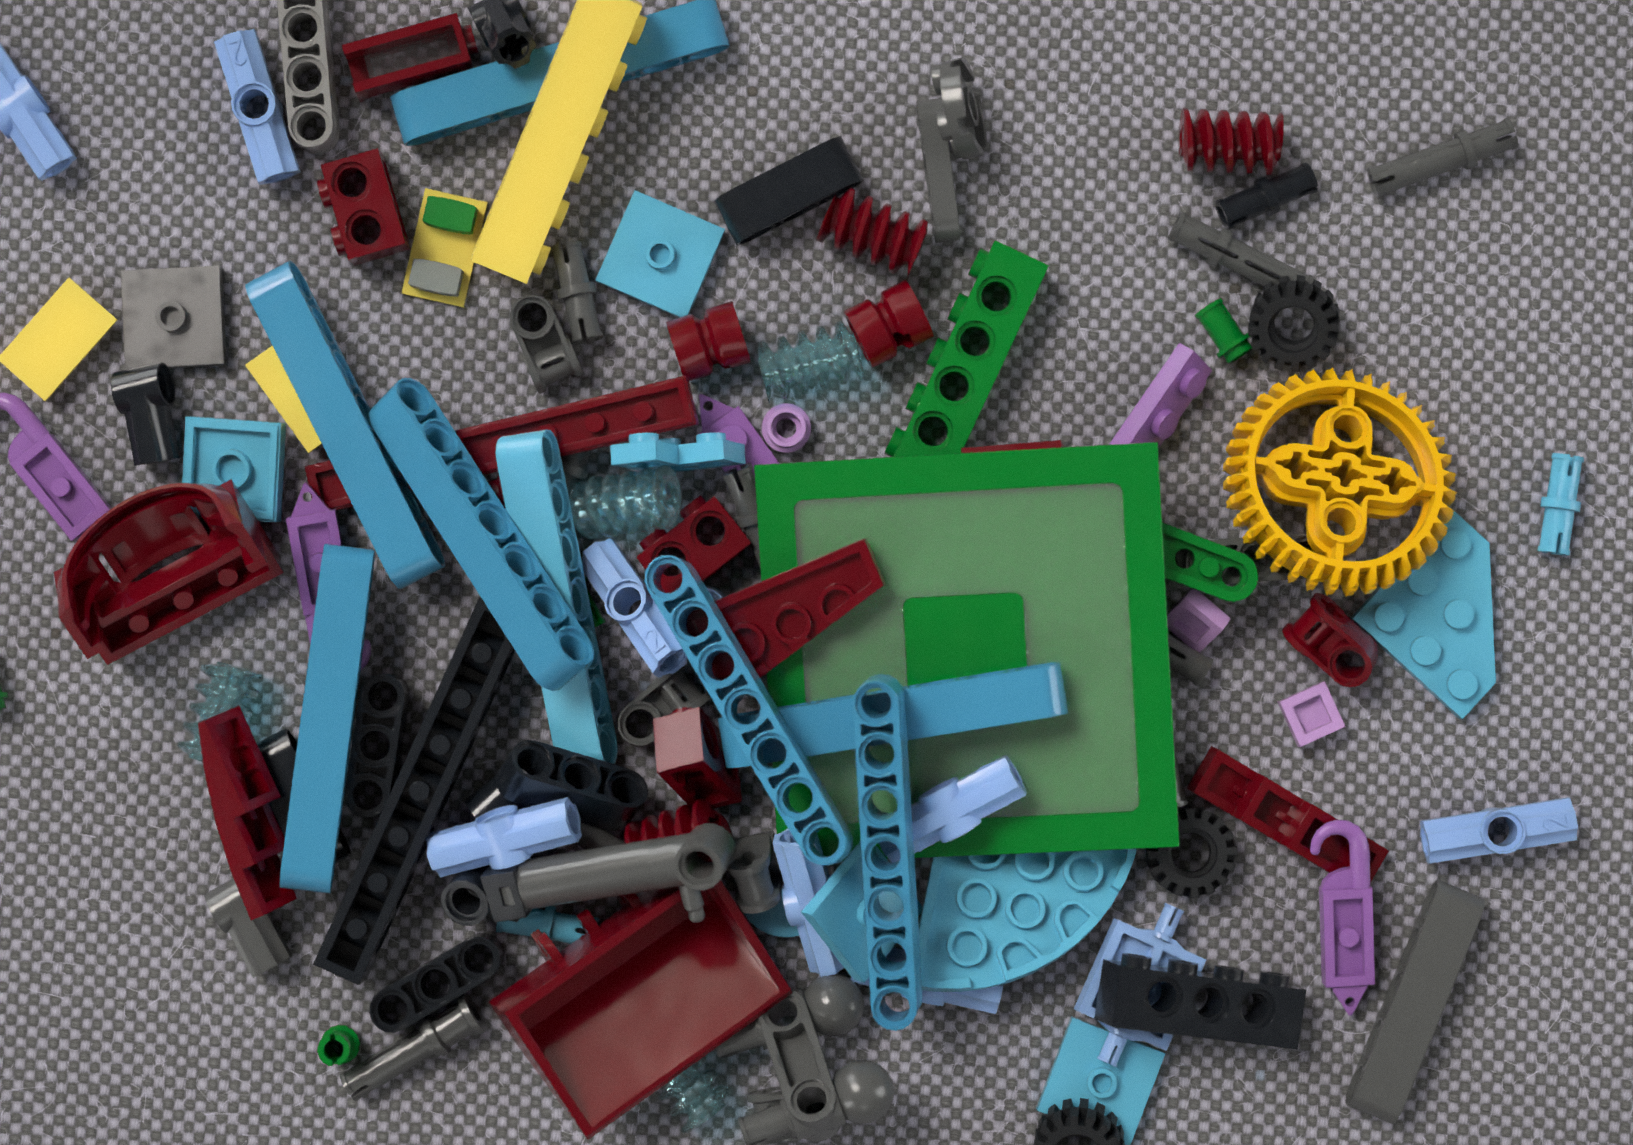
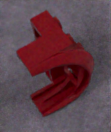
M231 479L219 486L203 483L167 484L148 489L124 500L98 518L82 534L71 549L63 568L54 572L58 596L59 619L87 659L100 654L105 663L109 665L284 573L277 550ZM194 507H196V508L198 509V511L200 512L201 516L203 517V519L205 520V522H206L207 525L209 526V528H210V530H211L210 533H209L208 528L206 527V525L204 524L203 520L201 519V517L199 516V514L197 513V511L195 510ZM203 544L199 549L138 581L131 582L159 561L184 549ZM100 553L107 560L120 582L113 581L99 560Z

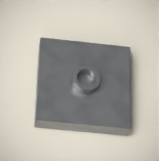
M221 266L121 270L125 369L161 362L165 363L168 368L227 365L223 273Z

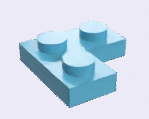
M720 432L697 434L696 443L681 444L680 438L659 439L658 433H636L629 435V443L610 445L611 465L652 474L746 464L745 444L726 440V433Z

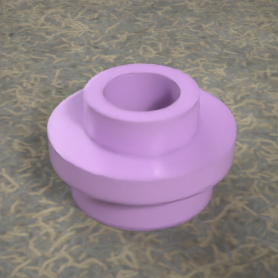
M784 403L776 405L766 413L763 419L762 434L764 440L775 451L781 453L795 452L801 449L810 437L811 423L809 417L803 409L794 404ZM785 419L793 421L796 425L795 434L789 438L781 437L777 432L778 423Z

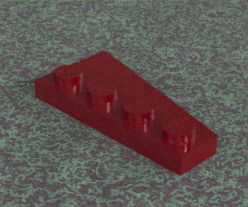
M864 538L720 598L715 603L761 678L886 583L867 538ZM703 609L693 610L687 617L686 627L693 637L702 635L708 627V616ZM722 652L712 662L713 675L720 681L731 676L734 670V660L729 653Z

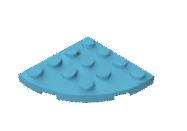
M1137 849L932 857L919 922L922 990L932 992H963L987 989L1016 981L1055 962L1074 948L1094 929L1111 907L1127 879Z

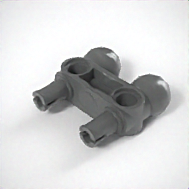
M840 974L822 976L810 982L804 993L802 990H792L791 995L715 1048L719 1060L762 1046L764 1050L768 1049L783 1094V1098L779 1099L781 1104L737 1118L746 1145H757L791 1133L792 1138L797 1136L799 1141L803 1139L814 1142L825 1141L833 1137L841 1126L846 1125V1120L856 1124L874 1123L886 1115L895 1094L894 1083L889 1073L881 1065L867 1059L854 1060L841 1067L832 1080L816 1034L817 1032L828 1037L842 1036L856 1028L863 1015L864 997L858 985L850 978ZM783 1017H796L793 1023L788 1026H776V1023ZM820 1102L826 1104L816 1114L804 1113V1110L813 1103Z

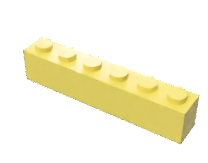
M636 0L576 1L472 252V262L527 284L531 272L538 275L541 274L551 250L550 247L543 245L550 227L560 229L570 202L562 199L569 181L578 184L586 168L589 156L582 154L584 145L589 135L598 138L606 120L608 110L601 108L607 90L610 89L617 92L626 72L628 64L621 62L620 59L627 42L636 46L646 24L647 17L640 15L642 9L641 2Z

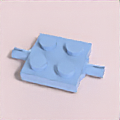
M1164 903V908L1154 930L1136 928L1113 918L1074 1010L1091 1018L1095 1017L1103 959L1121 961L1122 953L1151 957L1152 966L1167 967L1169 959L1194 962L1198 964V971L1201 972L1206 959L1184 950L1176 940L1172 939L1181 916L1185 911ZM1160 982L1153 985L1149 991L1148 1000L1150 1005L1156 1003L1161 996L1162 988ZM1098 1021L1109 1033L1097 1059L1117 1067L1127 1040L1145 1041L1167 1051L1174 1034L1111 1027Z

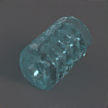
M842 321L836 322L833 338L829 336L823 326H819L816 328L815 342L813 343L804 331L797 333L796 347L793 348L784 335L778 337L776 352L770 349L765 340L759 342L757 358L769 404L772 388H776L781 397L786 400L790 397L791 384L795 383L801 393L806 395L809 394L810 379L812 378L816 380L822 390L828 389L829 374L831 373L836 376L841 385L847 384L848 370L853 368L860 380H865L854 333H850Z
M662 465L656 470L643 468L639 473L636 471H626L621 476L616 473L608 474L605 478L602 476H592L587 481V484L575 482L570 496L574 525L580 534L587 539H601L604 536L616 537L620 534H634L637 531L650 532L654 529H668L676 523L681 510L682 492L679 479L670 466Z
M217 661V664L201 665L200 671L212 680L211 683L195 684L194 690L203 695L206 700L205 702L189 704L188 708L197 714L200 720L184 722L183 728L194 735V740L178 741L177 747L188 754L189 758L203 762L198 723L237 706H240L244 717H251L253 710L244 704L242 699L257 698L259 691L247 683V681L263 679L264 674Z
M706 1056L669 1081L658 1096L660 1101L674 1097L677 1099V1103L669 1113L671 1117L683 1114L689 1116L681 1128L683 1134L700 1126L727 1104H722V1101L729 1092L728 1086L722 1084L710 1087L718 1075L717 1070L709 1068L699 1071L706 1060Z

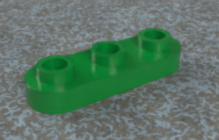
M1162 522L1165 579L1228 602L1243 600L1254 591L1258 582V571L1250 557L1239 551ZM1180 549H1186L1192 554L1193 560L1188 568H1180L1175 562V555ZM1227 567H1233L1239 573V580L1234 586H1227L1222 580V573Z

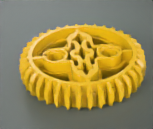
M1333 367L1326 370L1321 378L1314 369L1305 374L1303 381L1295 374L1287 379L1285 386L1278 382L1270 388L1268 394H1260L1253 403L1254 407H1248L1241 416L1243 422H1238L1234 427L1232 436L1235 439H1231L1226 446V453L1231 457L1225 460L1222 470L1230 475L1223 482V490L1234 493L1226 501V508L1240 510L1233 519V527L1247 526L1249 529L1243 536V544L1256 541L1260 545L1255 553L1256 559L1264 558L1267 554L1274 559L1270 566L1271 572L1279 571L1282 566L1290 570L1287 575L1288 583H1294L1299 576H1303L1306 578V590L1309 591L1314 590L1319 582H1323L1326 596L1332 595L1338 589L1339 584L1345 597L1352 596L1357 591L1358 586L1365 595L1372 593L1377 588V584L1383 590L1388 589L1395 583V578L1398 581H1404L1412 574V569L1419 570L1426 563V557L1432 556L1438 549L1437 541H1441L1446 535L1448 528L1444 524H1447L1452 519L1454 512L1448 506L1454 502L1457 493L1448 488L1454 483L1456 473L1444 470L1451 463L1452 455L1438 452L1445 444V437H1432L1430 435V432L1435 427V420L1422 423L1418 418L1422 412V405L1409 409L1404 404L1407 400V392L1400 393L1396 398L1390 395V381L1383 383L1380 388H1376L1373 386L1372 374L1365 375L1360 382H1356L1353 369L1345 371L1339 380ZM1336 405V407L1324 411L1315 422L1312 433V445L1290 443L1273 449L1266 458L1257 457L1261 442L1268 430L1287 413L1304 406ZM1368 416L1382 423L1401 441L1415 464L1418 476L1413 468L1402 460L1372 455L1373 430ZM1334 429L1345 431L1349 435L1351 442L1339 439ZM1258 485L1263 488L1266 495L1274 502L1307 508V542L1314 552L1295 542L1276 524L1263 503ZM1413 505L1421 506L1415 527L1405 541L1397 548L1373 560L1343 561V557L1354 553L1364 542L1367 518L1378 520L1398 518L1406 514ZM1327 521H1333L1342 526L1345 536L1334 534L1329 529Z

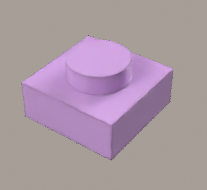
M1192 588L1167 613L1168 629L1186 645L1199 653L1223 631L1231 620L1228 615L1202 593Z
M1321 681L1277 701L1297 747H1302L1346 727L1325 681Z

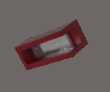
M457 13L342 45L353 78L354 90L360 103L376 95L472 69L470 55L479 53L471 25L461 27Z

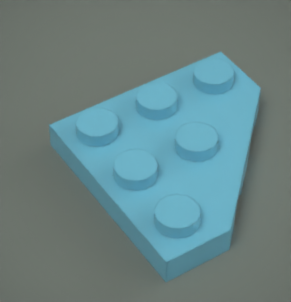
M1454 511L1452 519L1447 524H1444L1448 528L1446 535L1441 541H1437L1438 549L1432 556L1426 557V563L1419 570L1412 569V574L1404 581H1398L1395 578V583L1388 589L1383 590L1379 586L1350 619L1372 636L1386 653L1458 719H1463L1496 683L1490 544Z

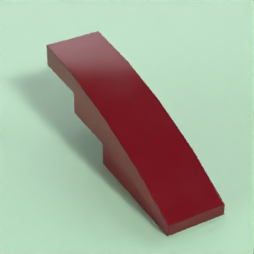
M237 706L198 723L204 773L215 823L240 896L250 920H254L297 899V896L293 889L280 888L282 863L277 853L283 851L285 837L269 802L281 796L240 706Z
M1213 746L1210 747L1186 789L1328 873L1338 868L1350 866L1349 842L1342 835H1331L1326 838L1321 845L1318 855H1312L1310 852L1311 839L1316 830L1323 824L1338 819L1301 799L1267 777L1255 772ZM1367 838L1370 851L1371 883L1389 850Z

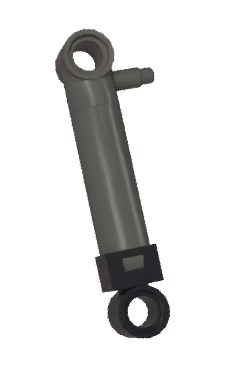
M704 823L696 826L687 834L529 858L518 865L500 870H493L490 865L456 873L443 889L441 905L446 916L453 922L462 926H473L480 923L490 910L494 922L527 918L532 909L678 887L684 909L688 912L690 921L697 923L703 921L706 916L700 890L713 888L721 880L734 858L736 852L735 842L725 828L712 823ZM696 851L708 854L713 862L703 860ZM467 888L472 889L475 893H477L479 898L471 895L468 892Z

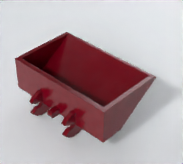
M721 880L713 888L700 890L706 915L701 922L694 923L690 921L688 912L684 909L679 888L673 887L646 891L639 897L635 893L616 896L623 908L599 925L588 909L583 910L576 915V918L586 934L560 952L545 932L541 933L537 929L530 935L546 962L489 1001L515 1043L587 1140L792 994L789 985Z

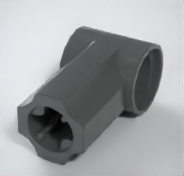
M234 878L205 894V901L214 920L223 932H229L253 978L293 956L270 913L250 920Z

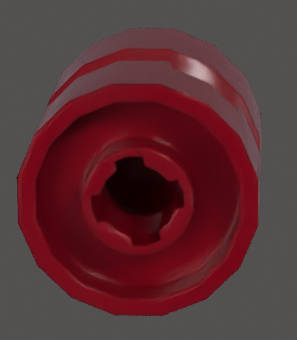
M906 280L882 291L880 301L877 303L866 299L843 311L848 325L871 368L896 357L897 348L901 345L910 350L934 337L929 321Z
M732 301L706 309L704 319L701 320L693 314H689L666 322L682 375L688 376L689 381L711 375L713 365L717 363L724 369L751 362Z

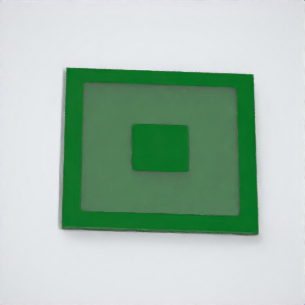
M1158 442L754 465L761 581L867 538L886 583L767 672L768 692L777 707L853 695L865 680L877 674L890 675L897 679L902 686L1043 663L1060 662L1068 713L1044 719L907 740L911 805L919 801L918 797L934 786L953 777L961 779L978 768L1005 755L1014 763L1027 791L1026 796L982 818V822L967 833L946 843H942L940 840L915 853L914 858L1180 846ZM873 688L869 689L867 692L878 691L882 689ZM890 743L869 747L871 755L879 762H890L894 759V750ZM855 749L808 756L807 758L851 831L853 837L852 851L861 841ZM785 760L772 762L773 768L780 767ZM798 783L791 788L789 802L794 810L798 812L806 811L812 804L813 795L807 785ZM885 790L873 793L872 799L877 809L887 813L897 810L898 804L892 793ZM775 807L777 834H779L788 827ZM824 827L817 832L823 855L832 856L839 847V838L833 829ZM877 843L876 846L879 848V850H880V851L882 852V854L884 855V853H883L881 847H880L879 844Z

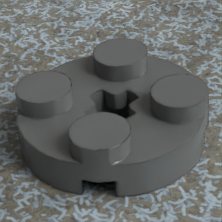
M961 57L932 66L931 77L936 94L942 95L944 106L943 111L937 112L938 128L943 141L950 140L956 159H969L984 155L985 152L981 148L987 145L984 112L980 95L974 96L972 89L967 87L966 84L967 82L975 81L968 61Z

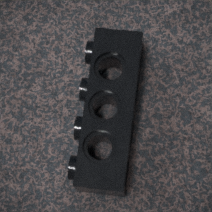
M1122 953L1121 961L1103 959L1094 1019L1118 1028L1298 1050L1307 990L1289 984V975L1260 971L1259 979L1244 977L1243 969L1223 965H1215L1213 973L1199 972L1197 963L1177 959H1169L1167 967L1152 966L1151 957L1130 953ZM1160 982L1162 988L1161 996L1156 1003L1150 1005L1148 1000L1149 991L1153 985ZM1206 988L1208 995L1206 1004L1197 1011L1195 1007L1196 996L1202 989ZM1251 994L1253 1006L1250 1012L1243 1016L1241 1012L1242 1003Z

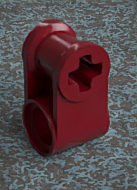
M1315 593L1310 598L1311 606L1295 623L1289 622L1282 628L1283 635L1298 652L1310 658L1336 683L1345 687L1360 686L1367 681L1377 662L1379 653L1377 643L1372 636L1353 622L1333 600L1321 593ZM1317 622H1320L1313 630H1311V628H1312ZM1348 650L1356 651L1363 657L1365 664L1359 667L1350 666L1343 660L1341 653Z

